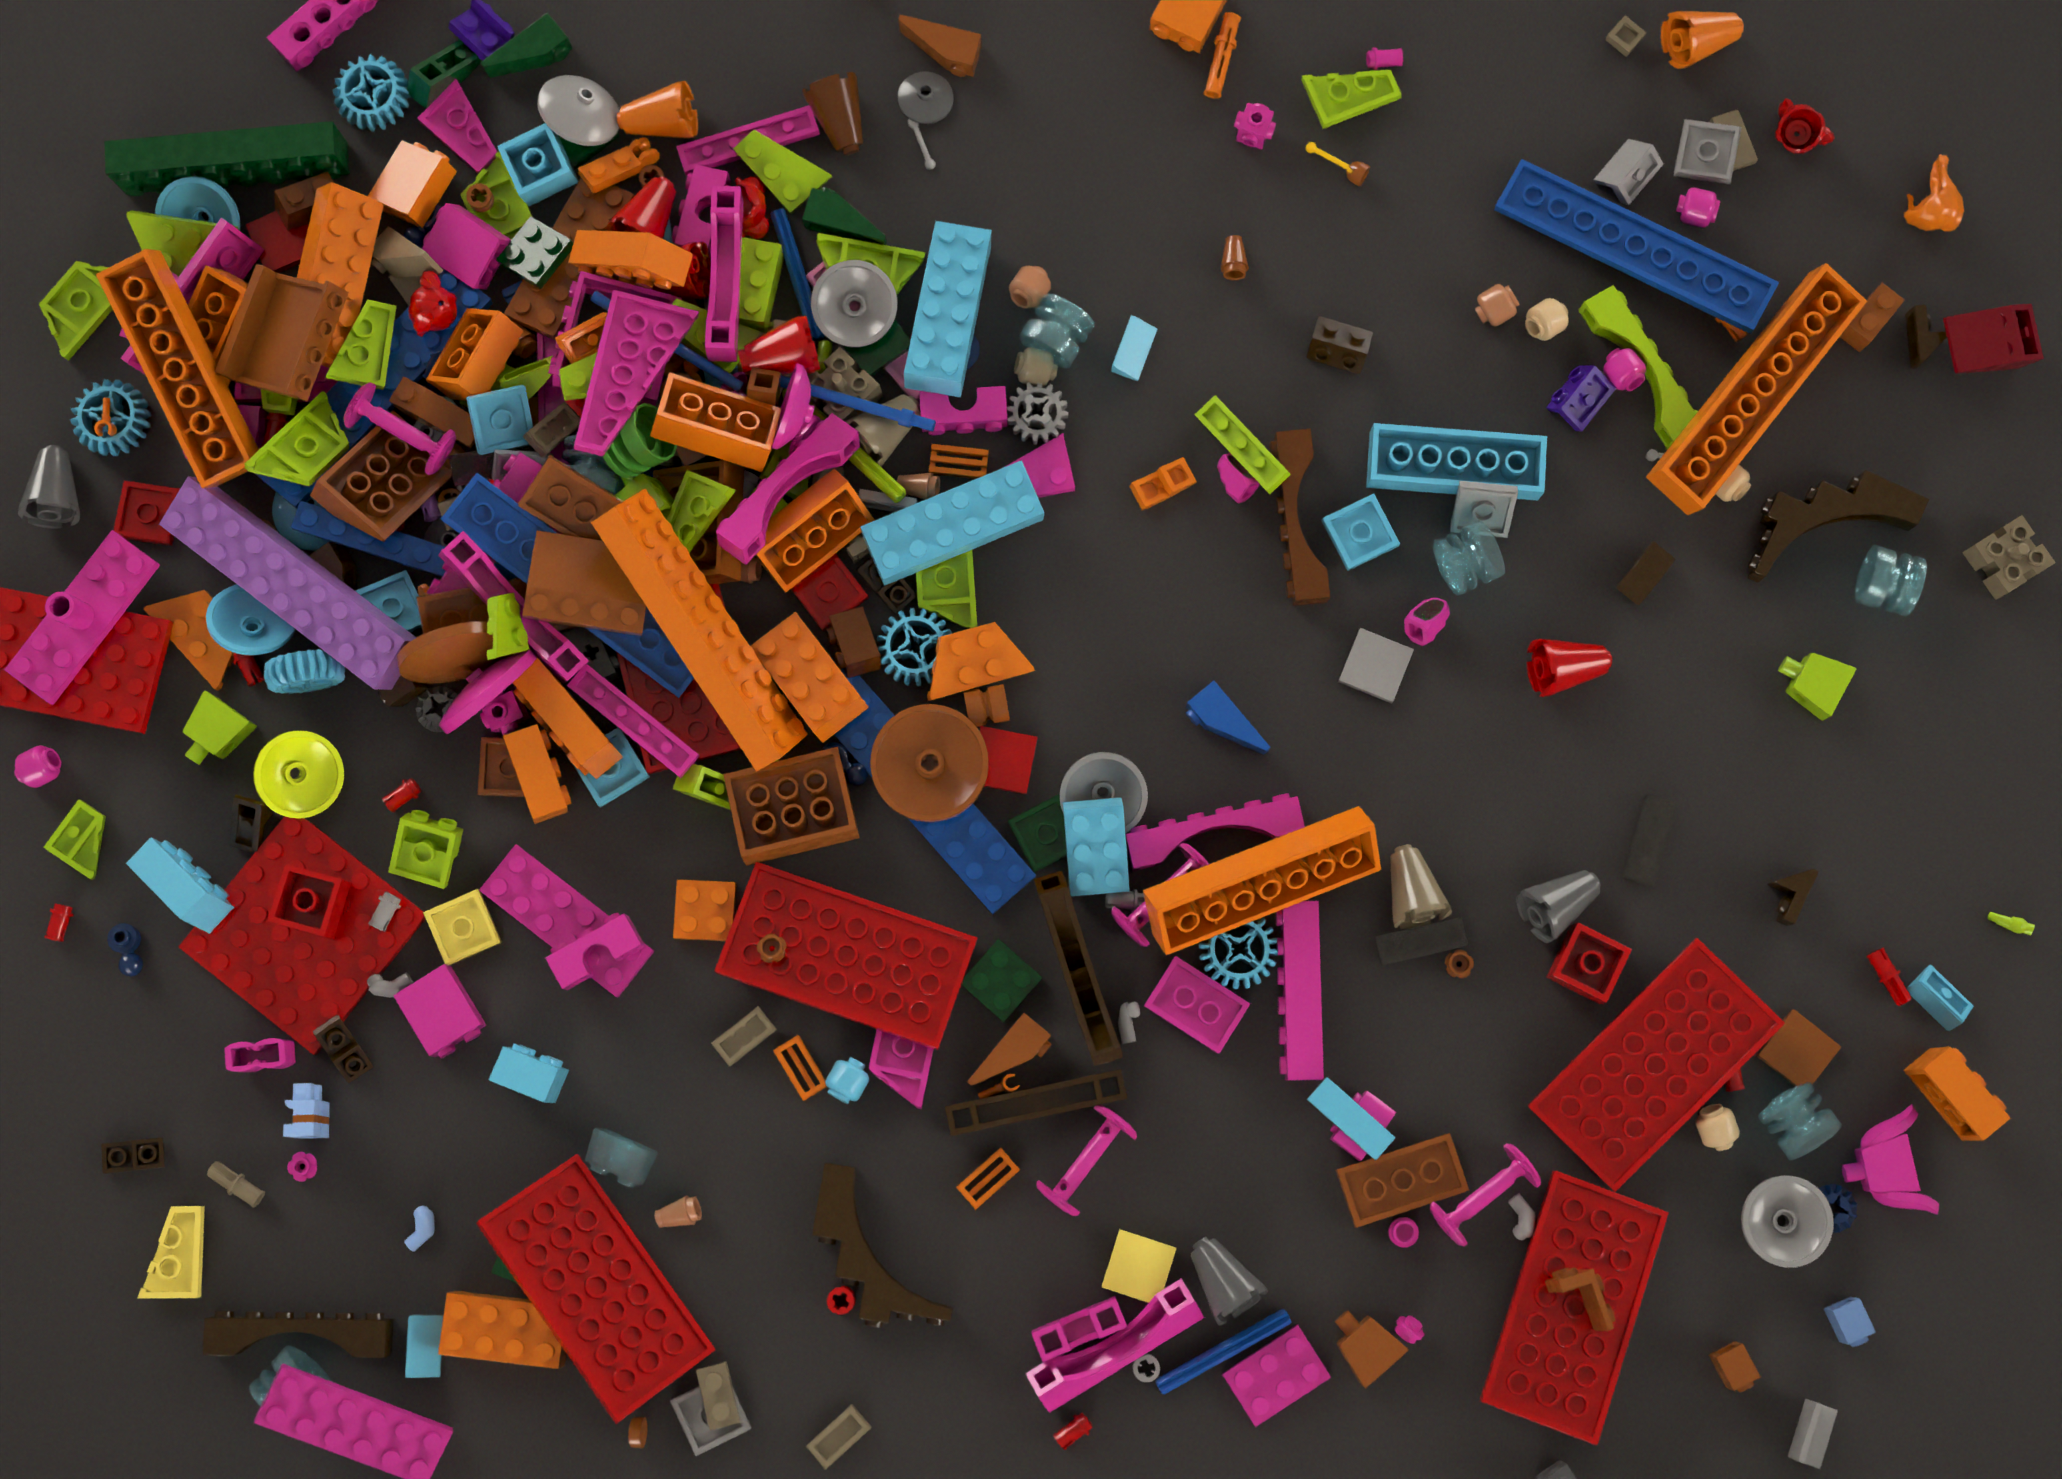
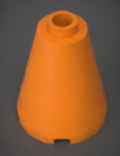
M1675 11L1667 15L1670 16L1669 19L1663 21L1661 26L1662 49L1664 53L1669 52L1672 60H1669V63L1677 69L1687 68L1739 40L1744 29L1743 21L1736 13Z
M678 81L622 105L620 112H617L619 128L624 129L626 134L675 138H692L698 133V115L696 109L692 110L690 101L694 100L690 86L686 81Z

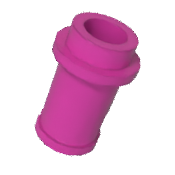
M1376 47L1372 48V51H1367L1366 54L1367 67L1377 71L1378 67L1402 66V49L1377 50Z

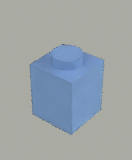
M1850 1296L1823 1308L1840 1343L1851 1344L1852 1347L1859 1346L1869 1340L1867 1336L1876 1333L1860 1298Z

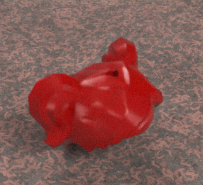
M1788 98L1780 103L1778 109L1780 121L1775 137L1789 152L1805 154L1816 145L1825 146L1835 139L1834 133L1826 127L1822 114L1815 111L1809 105H1794ZM1795 132H1798V137L1794 135Z
M751 176L743 180L737 177L735 183L736 186H741L743 197L742 237L763 238L769 231V222L765 218L766 200L764 193L766 192V187L758 177Z
M423 271L419 279L421 286L414 291L410 299L409 317L417 335L420 337L429 330L437 331L448 328L453 324L457 316L456 295L441 286L440 278L433 271Z

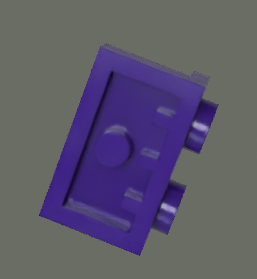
M471 0V8L449 22V29L482 61L514 38L515 35L510 24L503 21L493 11L491 6L482 0Z
M1580 365L1570 372L1567 382L1562 388L1554 392L1551 402L1546 407L1550 412H1558L1575 431L1582 432L1616 390L1615 386L1595 365Z

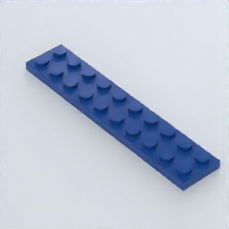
M1523 159L1519 162L1495 205V211L1749 334H1752L1779 284L1774 279Z
M444 269L438 277L440 278L441 286L454 293L457 297V316L455 321L444 330H429L420 337L417 335L410 320L408 307L394 322L385 387L383 390L375 389L370 403L375 407H381L391 412L395 406L389 402V399L403 376L418 383L423 378L422 375L425 374L426 366L424 363L429 361L431 358L430 354H435L439 350L444 349L466 309L487 310L493 304L491 298L481 290L471 288ZM338 381L326 393L333 413L336 414L339 426L344 431L349 442V449L335 463L377 426L367 416H362L356 425L351 428L345 426V411L361 385ZM332 464L323 474H325L334 464ZM254 473L296 509L300 500L306 502L311 497V492L316 484L315 481L310 486H305Z
M478 473L474 475L441 518L444 523L459 534L464 531L484 553L526 584L528 583L536 531L557 533L537 517L519 507L517 502ZM647 606L642 636L586 628L678 698L694 679Z
M844 668L840 669L842 673L846 676ZM858 675L848 678V680L869 708L835 733L834 736L845 746L856 761L866 768V771L872 778L870 761L874 741L882 727L895 715ZM974 804L961 814L944 821L920 822L909 819L992 915L1037 876Z

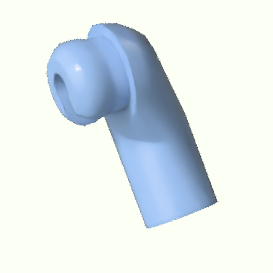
M424 1205L414 1210L416 1231L404 1240L406 1246L413 1252L425 1243L435 1231V1216L432 1210H429Z

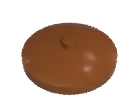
M479 621L454 624L425 633L406 644L399 651L396 660L399 672L405 679L417 683L436 684L466 679L477 668L484 671L507 656L488 660L487 650L493 649V635L487 634V622Z
M924 704L899 712L882 727L872 747L870 765L872 778L878 793L895 812L915 821L939 822L961 814L975 802L985 785L989 761L985 741L980 731L970 719L959 711L946 706Z

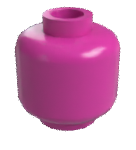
M1692 187L1687 191L1686 196L1680 195L1676 212L1681 213V222L1700 228H1706L1710 222L1714 223L1720 206V201L1716 200V194L1712 191Z
M1618 348L1607 355V362L1603 367V372L1617 390L1632 391L1645 381L1646 365L1633 349L1626 348L1620 350Z
M38 745L17 756L14 773L21 783L32 788L41 787L58 777L61 759L52 748Z

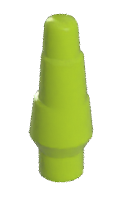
M1994 912L1988 914L1989 920L2017 934L2024 933L2030 936L2033 933L2035 925L2026 922L2024 918L2008 917Z

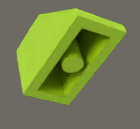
M693 764L682 778L677 776L673 790L731 810L723 774L704 766Z

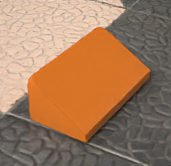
M600 313L555 337L558 346L571 364L598 352L607 313Z

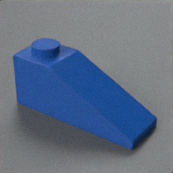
M1212 681L1187 702L1186 708L1188 711L1186 715L1194 725L1200 724L1205 730L1264 755L1269 751L1270 746L1215 681Z

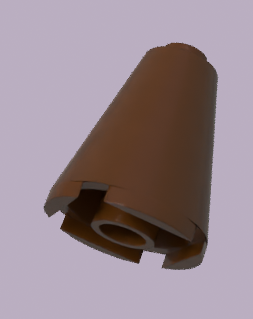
M846 72L848 78L840 79L839 74L831 75L809 84L810 90L802 89L804 98L835 150L843 152L844 156L860 151L859 146L863 144L858 82L855 72Z

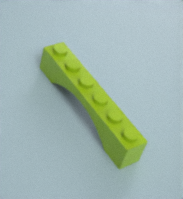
M1614 285L1584 301L1578 311L1593 334L1610 340L1622 349H1633L1645 363L1647 368L1645 376L1651 386L1655 403L1654 430L1668 450L1698 411L1693 410L1688 402V395L1682 386H1678L1673 379L1671 367L1666 362H1663L1657 354L1658 349L1654 341L1647 338L1643 332L1640 319L1636 315H1632L1627 307V300L1621 291H1617Z

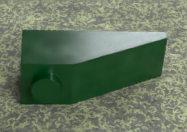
M547 12L480 63L488 77L492 78L550 66L556 61L559 62L565 59L573 48L566 34Z
M459 39L412 67L409 72L407 91L414 100L427 109L455 79H457L460 85L481 64L482 60Z
M821 187L820 190L811 189L802 218L805 229L827 235L887 245L886 235L840 195L836 194L835 191L825 187Z

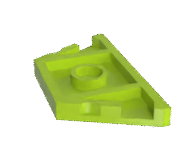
M498 151L495 154L496 159L487 169L483 168L476 176L475 182L468 185L461 193V197L469 212L512 240L529 217L533 216L528 205L518 195L502 156ZM474 184H484L491 190L494 196V204L490 210L477 212L471 208L466 199V193ZM480 193L475 196L481 203L486 200L484 198L485 195L482 196Z
M133 210L127 212L128 221L141 249L160 250L171 272L177 276H180L217 224Z
M822 233L817 234L816 243L826 270L837 263L847 260H860L871 263L880 268L889 277L895 288L896 295H898L924 262L925 252Z
M76 261L39 303L43 315L48 320L51 334L58 343L59 352L68 361L113 310L96 276L97 273L109 267H95L89 263Z
M324 391L319 393L245 462V469L248 472L305 486L313 484L349 449L348 439L339 426V420L330 407L326 393Z
M972 550L916 573L919 609H926L931 614L936 613L938 617L967 629L977 627Z

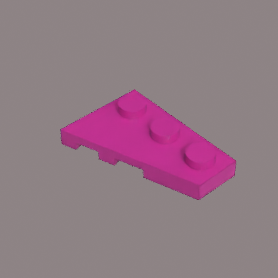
M455 79L417 119L479 174L483 168L487 169L496 159L495 154L497 151L457 79Z
M1063 434L1009 464L1011 465L1022 460L1038 498L1075 491Z

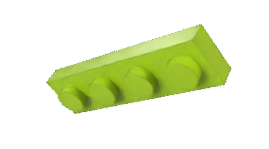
M1216 395L1194 414L1269 494L1291 475Z

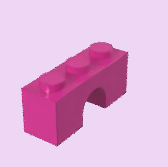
M695 164L693 173L688 174L686 179V190H688L686 200L682 199L679 206L680 223L679 226L675 225L672 233V242L676 246L681 247L690 242L703 241L708 246L711 260V223L701 221L699 215L704 208L711 206L712 186H730L731 180L728 171Z
M1005 386L978 387L975 405L965 411L955 409L949 402V395L919 391L921 416L936 420L933 432L922 429V432H928L929 435H942L945 431L956 430L957 433L965 434L973 432L974 429L985 428V431L996 432L1002 430V427H1008Z
M618 912L603 920L604 925L595 930L592 927L587 928L576 935L578 940L569 945L567 942H563L550 950L552 954L547 956L546 960L562 989L569 990L593 976L588 966V956L594 948L606 946L614 959L621 961L645 947L628 915H619Z
M1115 1296L1031 1330V1334L1041 1359L1045 1362L1071 1351L1072 1348L1096 1338L1100 1339L1127 1328L1118 1302Z

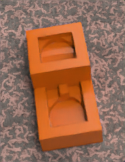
M1184 457L1159 467L1156 472L1132 482L1129 487L1143 511L1194 485L1197 481Z

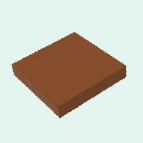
M481 737L478 781L479 796L524 797L504 738Z
M1791 1009L1783 1019L1785 1024L1763 1045L1756 1056L1802 1093H1807L1840 1050L1841 1046L1795 1009Z

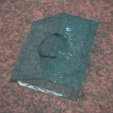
M594 1128L585 1161L592 1164L590 1167L592 1171L607 1176L608 1172L619 1176L617 1182L634 1188L635 1184L644 1185L658 1151L607 1128Z

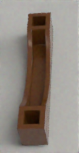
M1311 429L1276 432L1274 441H1270V453L1291 474L1279 485L1280 497H1276L1277 513L1283 516V525H1279L1280 541L1286 542L1287 553L1282 554L1284 570H1289L1290 581H1286L1287 598H1292L1293 606L1327 603L1330 598L1327 568L1315 557L1308 547L1301 532L1297 515V497L1300 482L1314 457Z

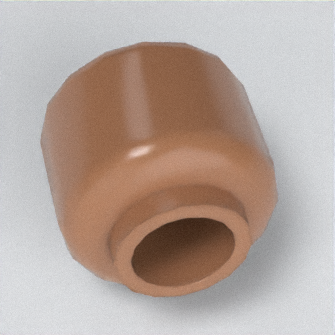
M1023 266L1009 284L1012 301L1022 308L1038 307L1051 289V282L1047 272L1039 266Z
M1496 284L1477 297L1479 306L1475 308V311L1482 323L1489 321L1492 326H1498L1515 316L1517 313L1516 307L1520 304L1509 286L1504 287L1501 284Z

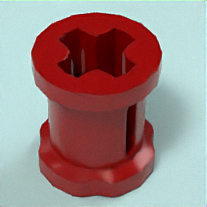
M848 1286L834 1288L827 1298L829 1309L837 1315L848 1313L856 1303L855 1293ZM844 1292L848 1295L846 1301L849 1305L838 1307L836 1305L837 1299L834 1296L835 1294L840 1296Z

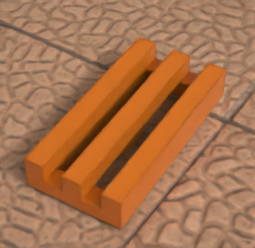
M932 444L929 473L972 479L980 478L986 475L989 450ZM937 453L981 457L982 460L938 456ZM936 462L981 467V471L936 467Z
M799 1035L773 1050L803 1101L827 1087L825 1077ZM792 1045H798L819 1080V1085L815 1086ZM787 1049L809 1086V1091L805 1092L782 1054L784 1050Z
M1000 1147L956 1188L976 1210L1019 1172L1020 1169ZM1001 1156L1004 1161L968 1192L965 1187ZM1009 1165L1012 1170L976 1201L973 1196Z

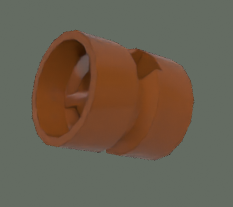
M1004 684L989 686L986 692H982L979 688L963 691L968 719L976 727L986 725L988 720H991L994 724L1010 721Z

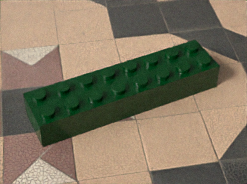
M333 121L104 141L105 173L125 194L130 196H142L144 192L161 194L170 183L189 176L203 177L217 183L222 188H227L228 185L236 184L249 187L259 182L281 184L284 180L296 179L297 181H303L328 172L332 179L340 178L341 175H349L348 142Z

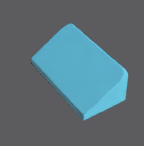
M1131 315L1113 361L1111 372L1138 381L1157 328Z
M1931 964L1907 987L1909 994L1947 1031H1951L1961 1025L1974 1007Z
M444 1315L409 1316L406 1378L440 1377L441 1355H438Z

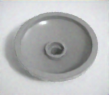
M563 75L548 80L542 86L537 100L539 113L547 126L560 137L579 145L596 146L607 143L618 132L617 112H620L619 107L613 97L599 84L584 77Z
M847 260L831 266L819 277L812 292L811 310L818 328L828 339L846 347H863L881 339L891 328L897 313V295L891 280L880 268L865 261ZM851 302H859L861 305L860 309L852 311L849 307Z
M1098 752L1082 757L1068 769L1060 787L1062 812L1063 802L1121 798L1124 808L1125 833L1129 832L1141 820L1147 806L1148 791L1142 773L1129 759L1115 753ZM1100 787H1105L1108 789L1106 795L1100 796L1097 794V790Z
M1776 1176L1761 1182L1750 1192L1742 1210V1229L1747 1243L1760 1258L1776 1266L1792 1268L1813 1262L1826 1250L1833 1234L1834 1221L1829 1202L1815 1185L1799 1177ZM1780 1215H1783L1786 1219V1223L1783 1226H1780L1777 1222Z

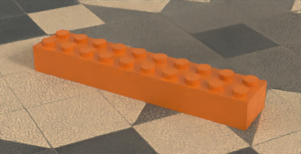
M1827 263L1809 272L1648 473L1646 478L1687 516L1704 509L1863 308L1867 300Z
M646 488L591 522L754 769L758 771L782 758L804 739L808 733L804 729L802 722L796 717L786 698L780 693L771 679V675L765 670L755 655L754 649L747 643L739 631L738 625L732 620L724 608L721 599L714 593L706 581L705 575L699 570L689 551L683 546L673 531L672 525L665 519L656 501L650 496Z

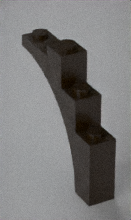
M1867 470L1857 477L1853 476L1846 491L1822 480L1815 487L1810 486L1803 502L1778 491L1771 498L1767 497L1760 509V512L1763 513L1760 523L1767 527L1759 539V543L1762 544L1759 553L1755 552L1748 563L1747 568L1751 569L1747 578L1757 583L1767 576L1777 557L1792 541L1802 534L1823 525L1840 521L1867 520L1886 523L1910 531L1919 524L1929 499Z
M1061 870L1036 878L1034 883L1048 930L1093 1064L1097 1066L1122 1058L1121 1047L1088 954L1063 872Z
M825 1163L812 1235L819 1236L818 1242L836 1245L837 1240H842L835 1277L842 1278L841 1283L859 1286L860 1281L865 1282L859 1319H865L864 1325L882 1328L883 1323L890 1322L892 1312H897L896 1318L914 1321L915 1316L926 1317V1323L944 1326V1321L950 1322L953 1307L929 1301L910 1291L893 1278L875 1257L864 1237L857 1215L855 1199L856 1167Z

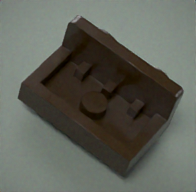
M1319 316L1306 358L1360 374L1369 350L1373 332Z

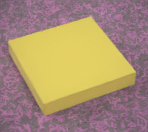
M475 889L423 912L443 961L447 965L455 964L502 943L484 898L479 891L480 889Z
M1119 1229L1101 1287L1149 1303L1154 1295L1165 1287L1176 1247Z

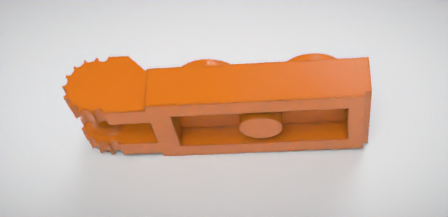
M642 137L632 141L629 147L625 146L579 167L578 172L593 193H597L640 173L648 165H654V163L659 161L660 155L655 148L649 149L651 147L650 141L646 137Z

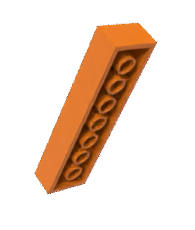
M144 249L97 273L96 276L201 488L220 486L248 472L245 469V462L259 448L223 376L215 372L217 367L216 361L160 250Z
M1357 806L1143 890L1153 937L1164 953L1169 955L1380 871L1381 864L1375 824Z

